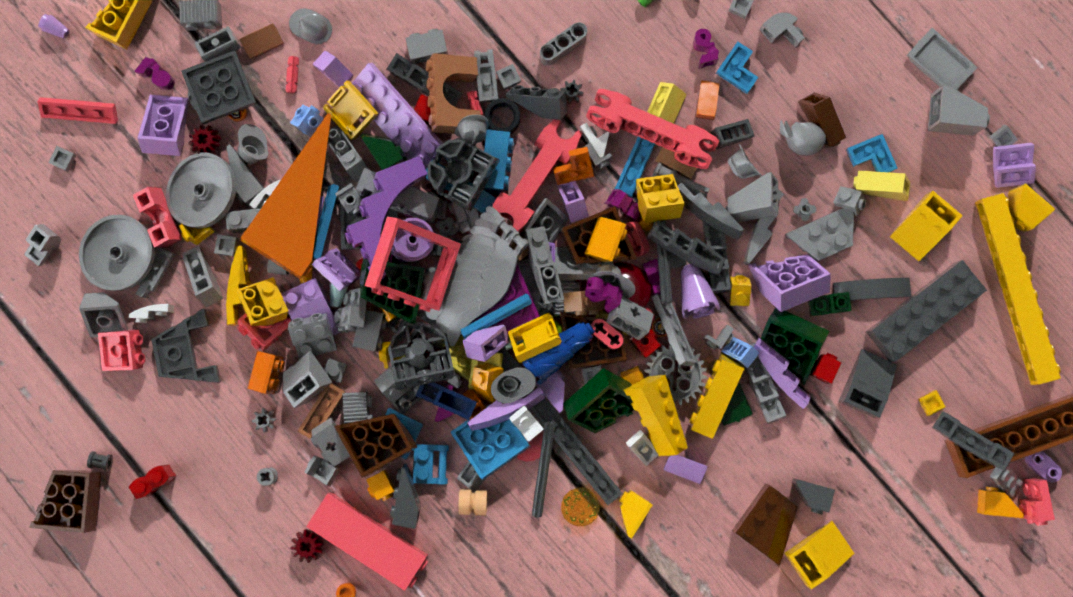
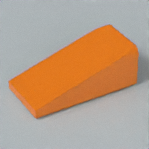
M701 80L695 114L696 118L715 119L720 83Z

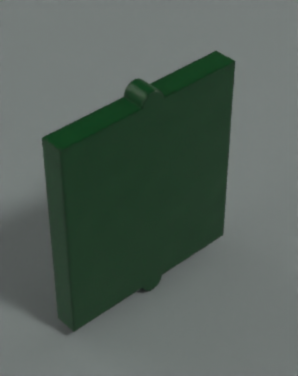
M740 383L737 384L721 422L723 426L735 421L740 422V419L753 415Z

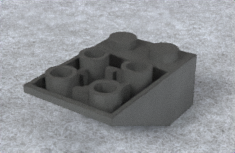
M861 349L838 402L873 418H880L888 401L897 365Z

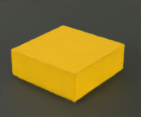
M937 390L918 398L927 416L946 407Z

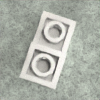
M281 180L273 182L264 188L249 205L254 209L262 208Z
M156 304L146 306L130 313L129 318L135 319L136 323H147V320H154V315L167 316V313H174V305Z

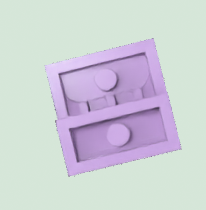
M1023 143L993 147V172L996 188L1034 183L1036 165L1033 164L1034 144Z
M337 248L329 250L324 257L316 259L312 264L339 291L347 288L360 278L361 271Z

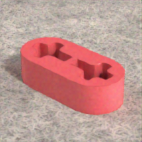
M637 221L625 223L626 234L637 257L646 255L650 250V246L641 225Z
M596 319L592 322L591 326L594 331L596 329L595 324H603L602 329L607 332L606 334H603L601 331L595 332L593 336L610 349L615 350L622 346L623 336L620 332L602 319ZM609 334L612 337L618 336L619 344L611 345V339L607 335Z

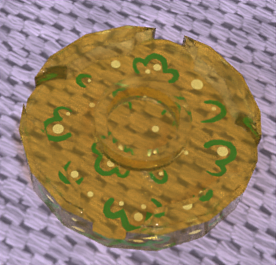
M576 487L564 495L561 502V511L564 518L570 524L586 526L597 518L599 501L591 490L584 487Z

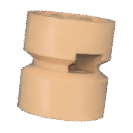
M460 489L459 515H470L474 512L475 515L486 516L487 490H476L473 493L469 489Z

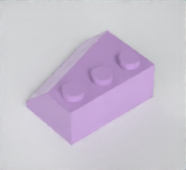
M808 254L785 258L782 262L774 263L773 260L766 261L764 265L756 266V263L749 264L759 292L780 312L830 292L831 274Z

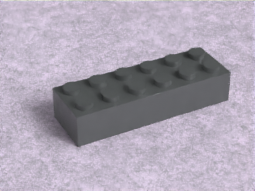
M960 260L953 263L867 330L866 333L890 362L897 361L987 290L966 263Z

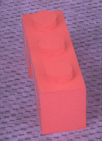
M146 187L133 195L139 212L146 213L153 222L154 226L147 231L154 248H168L183 240L176 222L168 209L167 201L161 188Z

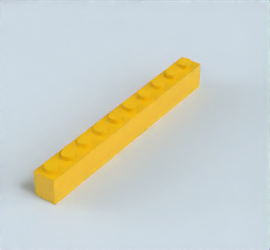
M1004 193L980 199L975 204L1030 384L1039 385L1061 379V369L1054 357L1055 350L1048 338L1049 330L1044 325L1043 311L1037 302L1038 294L1033 289L1032 275L1027 269L1026 256L1020 247L1021 239L1016 234L1015 220L1009 211V200L1005 197Z

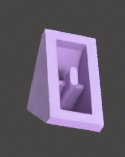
M324 51L313 63L319 71L338 87L344 86V82L346 80L349 81L353 76L335 56L327 51Z

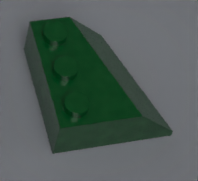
M365 133L360 135L382 170L407 161L400 146L395 147L389 138Z
M363 258L360 273V297L409 323H416L418 304L415 307L404 304V299L400 298L399 301L387 298V293H383V296L372 293V288L365 286L369 274L368 266L370 264L368 259ZM387 262L385 267L386 276L381 280L380 284L420 298L425 268Z
M775 307L768 318L761 339L790 361L787 369L799 377V382L805 386L830 331L787 311L780 312Z
M603 368L563 403L568 420L596 434L615 424L616 419L624 415L626 417L632 415L634 409L631 403L633 401L624 392V389L632 386V384Z

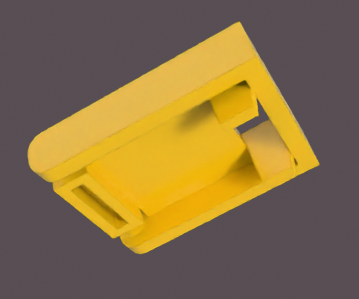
M346 80L344 82L345 86L339 87L327 101L329 105L325 104L323 109L327 114H331L333 121L350 140H355L379 113L350 81ZM361 116L365 117L366 119L356 128L354 124Z
M546 313L508 331L515 356L519 363L558 346L562 342L550 313ZM524 340L525 346L523 343L517 345V342Z

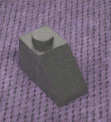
M793 478L792 483L805 505L811 507V512L821 515L823 511L830 512L834 489Z

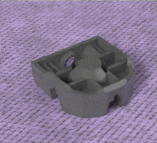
M448 140L438 146L435 160L433 159L432 162H429L428 179L441 196L472 211L500 160L464 140ZM468 148H470L473 152L467 160L464 155ZM442 157L449 160L447 162L448 166H445V168L438 165ZM461 161L462 165L456 167L454 163ZM474 171L480 174L475 178L472 187L468 183L472 180ZM448 183L453 184L448 195L443 193Z
M424 322L404 325L393 335L388 351L395 385L398 390L453 378L454 368L447 338L436 326ZM412 328H420L422 338L410 340L409 331ZM443 347L446 348V350H441L437 352L434 351V349ZM428 351L430 355L425 359L424 354ZM405 356L403 359L393 361L395 357Z

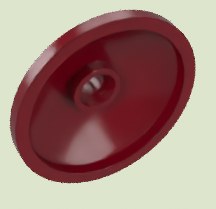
M614 263L613 265L620 269L622 276L632 281L635 285L634 295L627 299L645 308L650 299L651 285L644 271L630 263Z

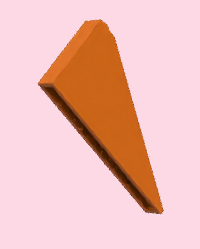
M329 113L325 116L241 236V242L299 279L302 276L307 277L313 268L310 264L313 257L331 114Z

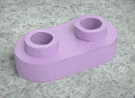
M1043 451L1025 457L1026 464L1042 479L1051 483L1060 480L1062 476L1061 468ZM1037 456L1040 457V461L1038 463L1035 460ZM1052 469L1054 470L1053 476L1050 475Z

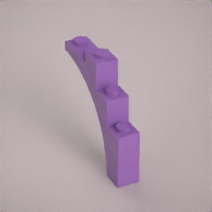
M420 156L376 172L373 183L376 190H380V192L363 198L360 203L361 206H359L362 216L367 219L347 226L346 240L349 244L352 243L354 248L362 246L360 251L363 258L368 259L370 264L368 266L369 271L380 240L382 223L388 209L401 193L427 176V171ZM385 270L382 279H384L386 276Z

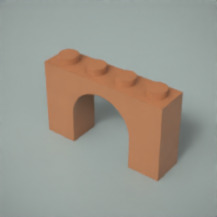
M433 53L426 62V71L429 73L427 89L430 91L428 107L431 109L429 125L432 126V132L455 134V129L461 119L469 115H481L480 110L459 109L452 106L444 97L443 84L449 81L472 83L478 76L477 57Z

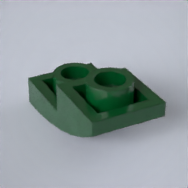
M849 292L822 295L808 301L810 317L852 311Z

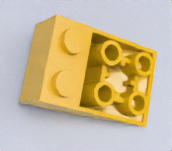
M931 191L920 200L889 237L919 262L954 227L963 215L936 192Z
M831 520L784 554L804 584L812 590L828 579L855 553Z

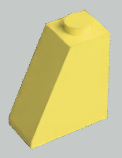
M858 171V176L854 177V188L862 191L865 195L908 201L910 181L904 173Z

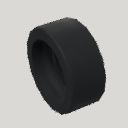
M499 98L493 100L485 110V117L489 121V130L505 131L513 134L518 129L520 111L513 101L507 98ZM507 107L513 112L514 120L510 126L499 128L493 124L492 113L496 108Z

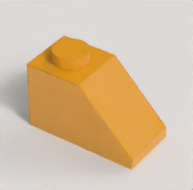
M490 363L474 366L471 385L482 401L490 404L496 401L491 393V385L503 373L504 368Z
M986 486V490H979L977 513L1024 518V514L1004 492H999L998 488Z

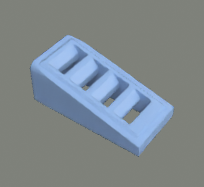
M735 337L721 351L746 368L751 365L759 354L753 346Z

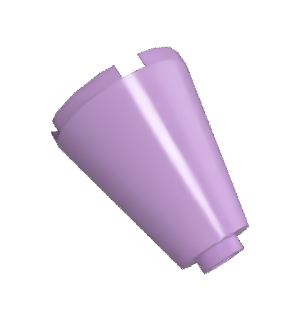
M693 264L685 265L684 269L681 270L683 318L688 319V316L693 315V318L697 319L715 313L714 309L717 308L719 310L720 304L701 269Z

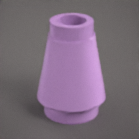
M44 14L38 24V27L43 32L63 39L70 32L66 26L52 15Z

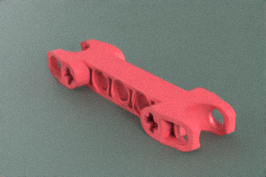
M598 89L594 100L604 108L590 106L586 115L589 121L608 132L617 133L621 129L675 152V159L687 166L708 169L713 158L702 150L708 152L715 151L719 143L716 136L695 125H688L686 128L680 127L631 106V99L621 93ZM600 95L608 97L609 101L602 99ZM592 113H596V114L600 115L601 117H600V118H597V117L593 116ZM709 140L713 142V145L707 144L704 141ZM697 158L704 159L706 163L698 161Z
M554 119L543 129L537 138L534 146L541 149V151L512 194L509 196L502 191L493 203L492 207L502 217L509 219L519 233L523 231L535 213L528 206L558 161L564 165L570 162L569 151L577 149V145L583 133L578 130L569 139L560 138L556 131L561 120Z

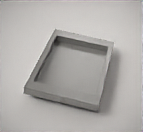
M931 28L906 55L916 67L939 87L944 84L955 90H958L978 68L934 28Z

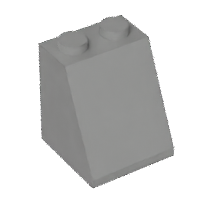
M943 84L931 94L928 131L973 136L989 125L990 115L988 114V108L954 88Z

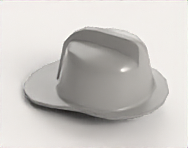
M304 8L295 11L290 17L289 27L292 33L308 42L322 44L331 37L332 25L330 21L317 12Z
M483 115L466 116L458 123L455 135L474 146L486 138L489 121Z
M252 124L242 125L238 131L239 145L237 152L239 157L246 162V165L250 166L268 157L267 139L263 131Z
M739 144L741 149L728 159V164L733 173L743 179L756 175L762 177L760 172L749 161L742 146Z
M599 265L597 272L591 276L600 277L605 283L619 286L623 291L622 296L625 298H630L635 293V285L632 281L622 276L620 269L614 265Z
M517 367L505 371L493 381L491 393L498 402L512 403L534 390L536 386L535 376L525 368Z

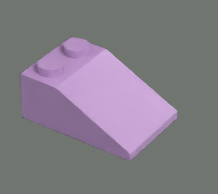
M161 95L149 96L137 138L142 153L181 155L185 137L188 98Z
M314 278L281 293L292 320L295 318H308L316 313H327L333 335L341 333L338 331V328H335V314L320 280Z

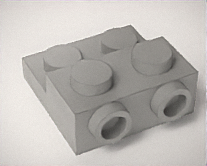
M360 288L347 291L343 300L345 307L339 308L335 312V328H338L339 332L349 333V331H356V329L364 327L367 301L360 297Z
M316 313L308 318H295L289 322V334L293 346L295 345L299 359L309 351L315 356L337 350L327 313Z

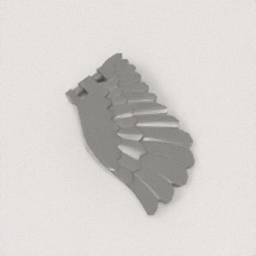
M491 206L486 207V212L480 215L481 218L474 222L475 226L469 230L471 234L462 238L463 243L460 245L440 310L430 309V312L425 311L427 318L436 320V327L443 334H447V340L451 346H455L461 336L460 330L468 326L474 319L503 299L511 286L519 256L529 244ZM500 228L504 231L501 237L497 234ZM513 242L517 244L515 250L510 247ZM435 272L427 275L423 281L426 286L422 292L421 299L423 300L427 299Z

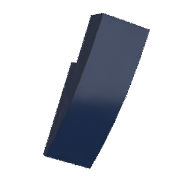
M436 382L420 385L415 395L467 420L470 419L477 403Z

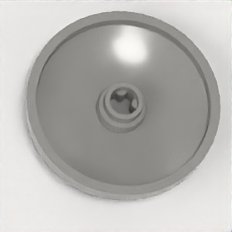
M197 153L187 157L174 169L167 184L166 201L171 215L181 224L191 228L200 229L216 224L228 213L234 202L236 194L235 174L231 166L224 159L214 154Z
M111 215L95 222L85 233L79 248V263L86 278L95 286L108 291L128 290L143 281L150 272L155 259V248L148 234L147 227L140 221L125 215Z

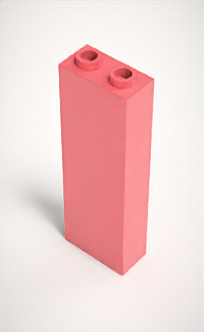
M332 492L327 493L306 526L404 591L408 586L410 588L413 587L418 579L415 577L418 570L423 571L428 563L426 560L428 554Z

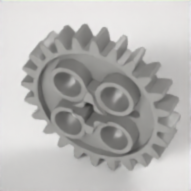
M670 343L669 349H666L664 345H662V352L656 349L657 356L650 355L653 361L646 362L650 369H645L644 372L649 373V376L666 375L670 379L669 388L674 403L675 400H678L679 404L682 405V399L689 403L690 396L696 399L694 393L702 392L698 387L705 386L701 380L707 378L706 375L702 374L707 368L701 367L705 361L697 360L700 354L694 355L697 363L692 365L689 370L681 369V365L678 363V372L681 373V376H677L676 390L673 391V375H670V372H674L675 368L674 350ZM663 359H671L672 366L667 369L663 368L661 365ZM686 379L690 382L688 389L683 390L679 388V382Z

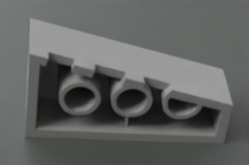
M366 168L363 169L356 187L362 199L380 192V190H376L373 183L376 172ZM410 186L397 197L389 209L434 224L441 206V200L433 192L428 191L426 193L418 187Z

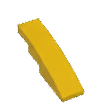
M243 246L237 247L227 286L226 312L227 325L230 326L238 325V306H242L236 290L250 285L247 250Z

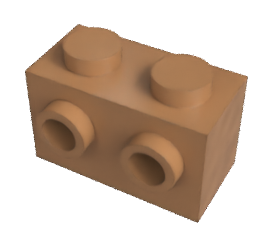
M585 291L563 293L564 312H575V315H587L588 311V315L600 314L599 310H605L606 300L592 302L586 297Z

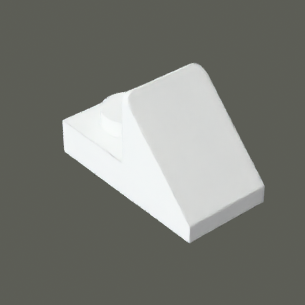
M586 122L580 126L579 131L583 133L582 136L587 144H592L601 159L604 156L610 132H606L596 138L597 133L593 126L589 127Z
M525 406L509 418L528 442L544 430Z
M641 430L626 442V445L645 466L658 456L653 444Z

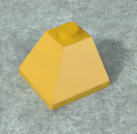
M1026 183L1008 192L1009 211L1014 217L1015 227L1021 231L1032 230L1055 210L1053 206Z
M629 490L628 492L624 491L619 501L621 502L620 510L625 532L632 539L653 504L634 491Z

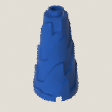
M578 323L559 333L562 341L560 345L523 361V364L527 370L534 374L535 378L537 376L540 378L537 383L541 385L557 372L564 363L570 360L577 351L592 340V334L595 331L589 323Z

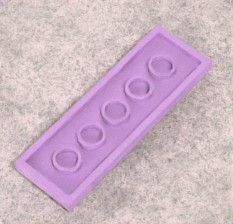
M368 63L352 84L379 113L374 118V121L396 146H400L408 160L420 156L425 169H427L429 162L433 159L435 160L436 150L443 142L432 132L429 126L373 63Z

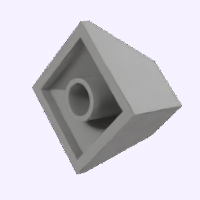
M104 292L84 294L79 310L90 337H98L100 332L128 330L118 302Z

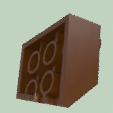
M615 206L559 229L566 247L576 264L603 262L585 255V251L599 217L621 222ZM626 234L624 240L619 242L618 248H620L618 257L613 259V261L637 259Z
M560 312L563 332L578 323L584 322L591 325L596 319L607 321V319ZM603 324L594 325L596 328V333H598L599 331H601L603 334L607 333L602 329L604 326ZM612 326L614 329H616L618 332H620L621 335L623 336V332H622L621 330H619L618 328ZM609 334L607 335L611 339V345L619 344L618 336L612 337ZM593 336L588 344L568 360L569 371L626 362L624 338L622 346L614 350Z
M395 414L334 426L361 478L373 474L418 448L409 430Z
M53 470L45 488L42 503L38 505L37 515L29 528L80 533L95 531L101 472Z
M765 483L732 531L780 566L798 507L786 496Z

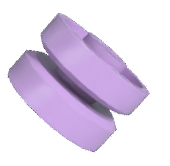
M407 218L403 220L433 232L431 226L422 219ZM397 230L391 253L398 260L415 262L426 257L432 251L434 244Z

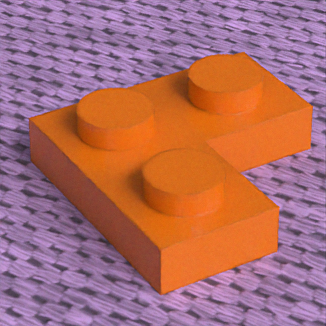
M588 147L570 150L571 164L553 168L557 185L594 177Z

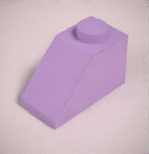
M576 181L557 185L570 222L580 221L589 217L584 197Z
M505 325L475 331L463 340L467 358L483 362L487 361L509 343Z
M558 370L543 384L539 385L536 381V386L540 387L546 398L560 413L563 411L565 387L563 379L565 377Z

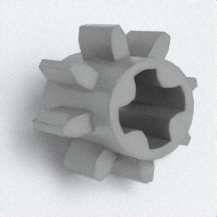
M262 408V413L254 412L256 418L252 422L256 423V430L263 428V432H267V427L275 428L273 423L278 419L272 416L274 411L267 413L266 408ZM262 417H267V424H262Z

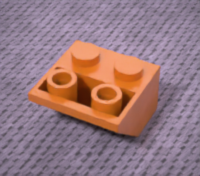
M257 351L247 389L264 394H274L275 391H278L280 386L279 374L283 372L285 367L284 357Z

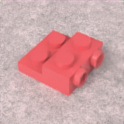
M245 313L238 319L237 324L239 326L237 329L243 336L248 335L252 339L250 342L255 349H261L264 352L278 340L279 336L288 330L291 319L287 316L286 320L269 326H251Z
M139 329L98 333L102 371L143 368L146 358L141 350L143 336L140 334Z
M1037 478L1023 479L1024 484L1022 488L1027 498L1019 499V509L1024 514L1023 519H1027L1028 524L1035 523L1037 526L1046 525L1048 521L1055 520L1047 480Z

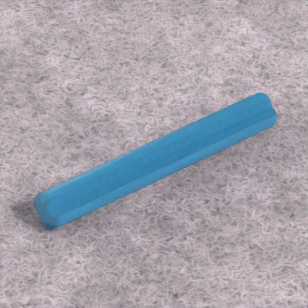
M524 294L460 330L462 336L466 339L473 332L486 329L532 304L530 296Z

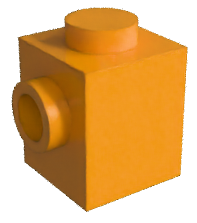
M386 470L366 479L369 485L367 489L372 498L375 497L376 500L382 498L385 501L393 497L392 492H394L395 486Z

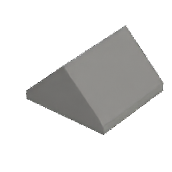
M544 198L524 227L523 233L525 234L527 229L545 226L548 242L553 243L560 232L559 229L564 227L569 218L552 202Z

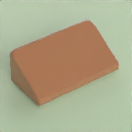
M274 23L240 38V42L249 59L284 44Z

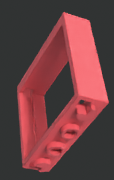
M387 217L365 286L372 288V293L383 296V293H387V298L395 301H399L400 298L404 299V304L415 307L418 304L421 310L430 312V309L439 311L461 243L401 219ZM397 230L443 247L426 300L380 284Z

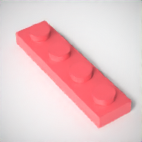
M40 97L37 101L41 118L116 124L118 121L116 106L113 103Z

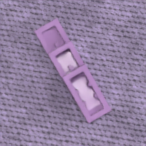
M758 338L754 348L759 352L758 357L782 390L804 409L808 405L811 396L798 386L800 378L787 369L790 361L762 339Z
M538 387L525 398L522 397L512 403L502 404L496 400L468 421L467 424L474 431L509 420L523 406L529 410L545 399L544 392Z

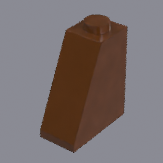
M814 92L798 101L808 121L818 125L826 135L824 145L834 147L846 138L830 97Z

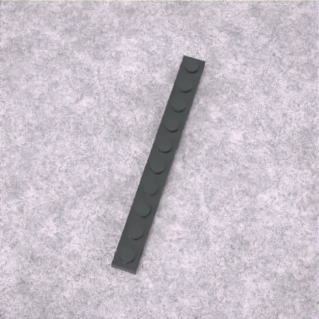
M505 347L498 351L503 354L501 368H504L503 372L517 367L521 368ZM546 398L530 408L543 426L545 422L555 423L554 440L607 505H610L623 494Z

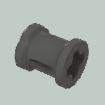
M92 451L88 456L87 467L90 469L93 467L101 468L108 472L113 463V455L108 454L106 456Z

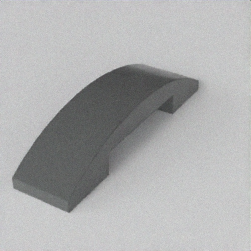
M910 278L833 283V293L849 292L850 301L911 297Z
M944 411L940 413L932 427L964 450L1003 471L1014 455L1010 450L998 443H993Z

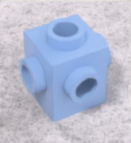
M302 105L296 110L295 116L290 123L302 133L311 137L324 118L319 115L320 111L314 106L307 107Z

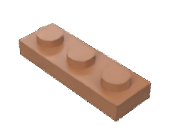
M333 383L327 386L306 416L298 432L310 439L312 437L311 430L331 417L343 397L342 394L346 393V391Z

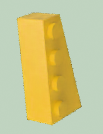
M108 0L109 4L103 11L100 9L96 14L97 18L92 23L89 22L85 28L94 35L127 50L153 0Z
M720 353L718 360L715 361L712 375L708 377L704 386L706 388L704 394L700 395L698 399L697 411L692 413L689 420L691 430L713 439L744 371L743 365L723 353Z
M666 375L648 376L624 389L626 395L630 396L633 401L631 403L633 409L638 410L642 418L640 420L642 426L647 427L649 431L648 437L658 456L678 455L688 448Z

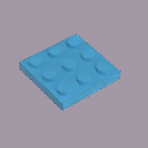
M469 419L450 432L481 480L486 479L531 447L510 419L474 431L467 424L470 421Z

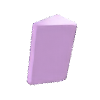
M679 455L668 456L664 471L700 484L708 466Z

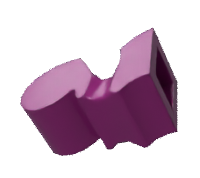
M699 29L693 40V46L696 51L707 53L701 56L698 69L715 65L719 59V50L715 47L714 42H710L711 33L707 29Z
M145 57L134 71L144 78L149 77L152 73L151 81L161 90H170L175 85L174 78L153 58Z
M613 189L604 203L609 207L615 206L619 208L620 213L632 221H637L641 215L638 203L620 189Z
M655 258L642 264L643 271L652 287L653 296L661 294L658 260Z
M590 277L588 279L585 295L590 301L599 302L606 300L604 307L608 313L621 304L623 291L619 286L605 283L600 277Z

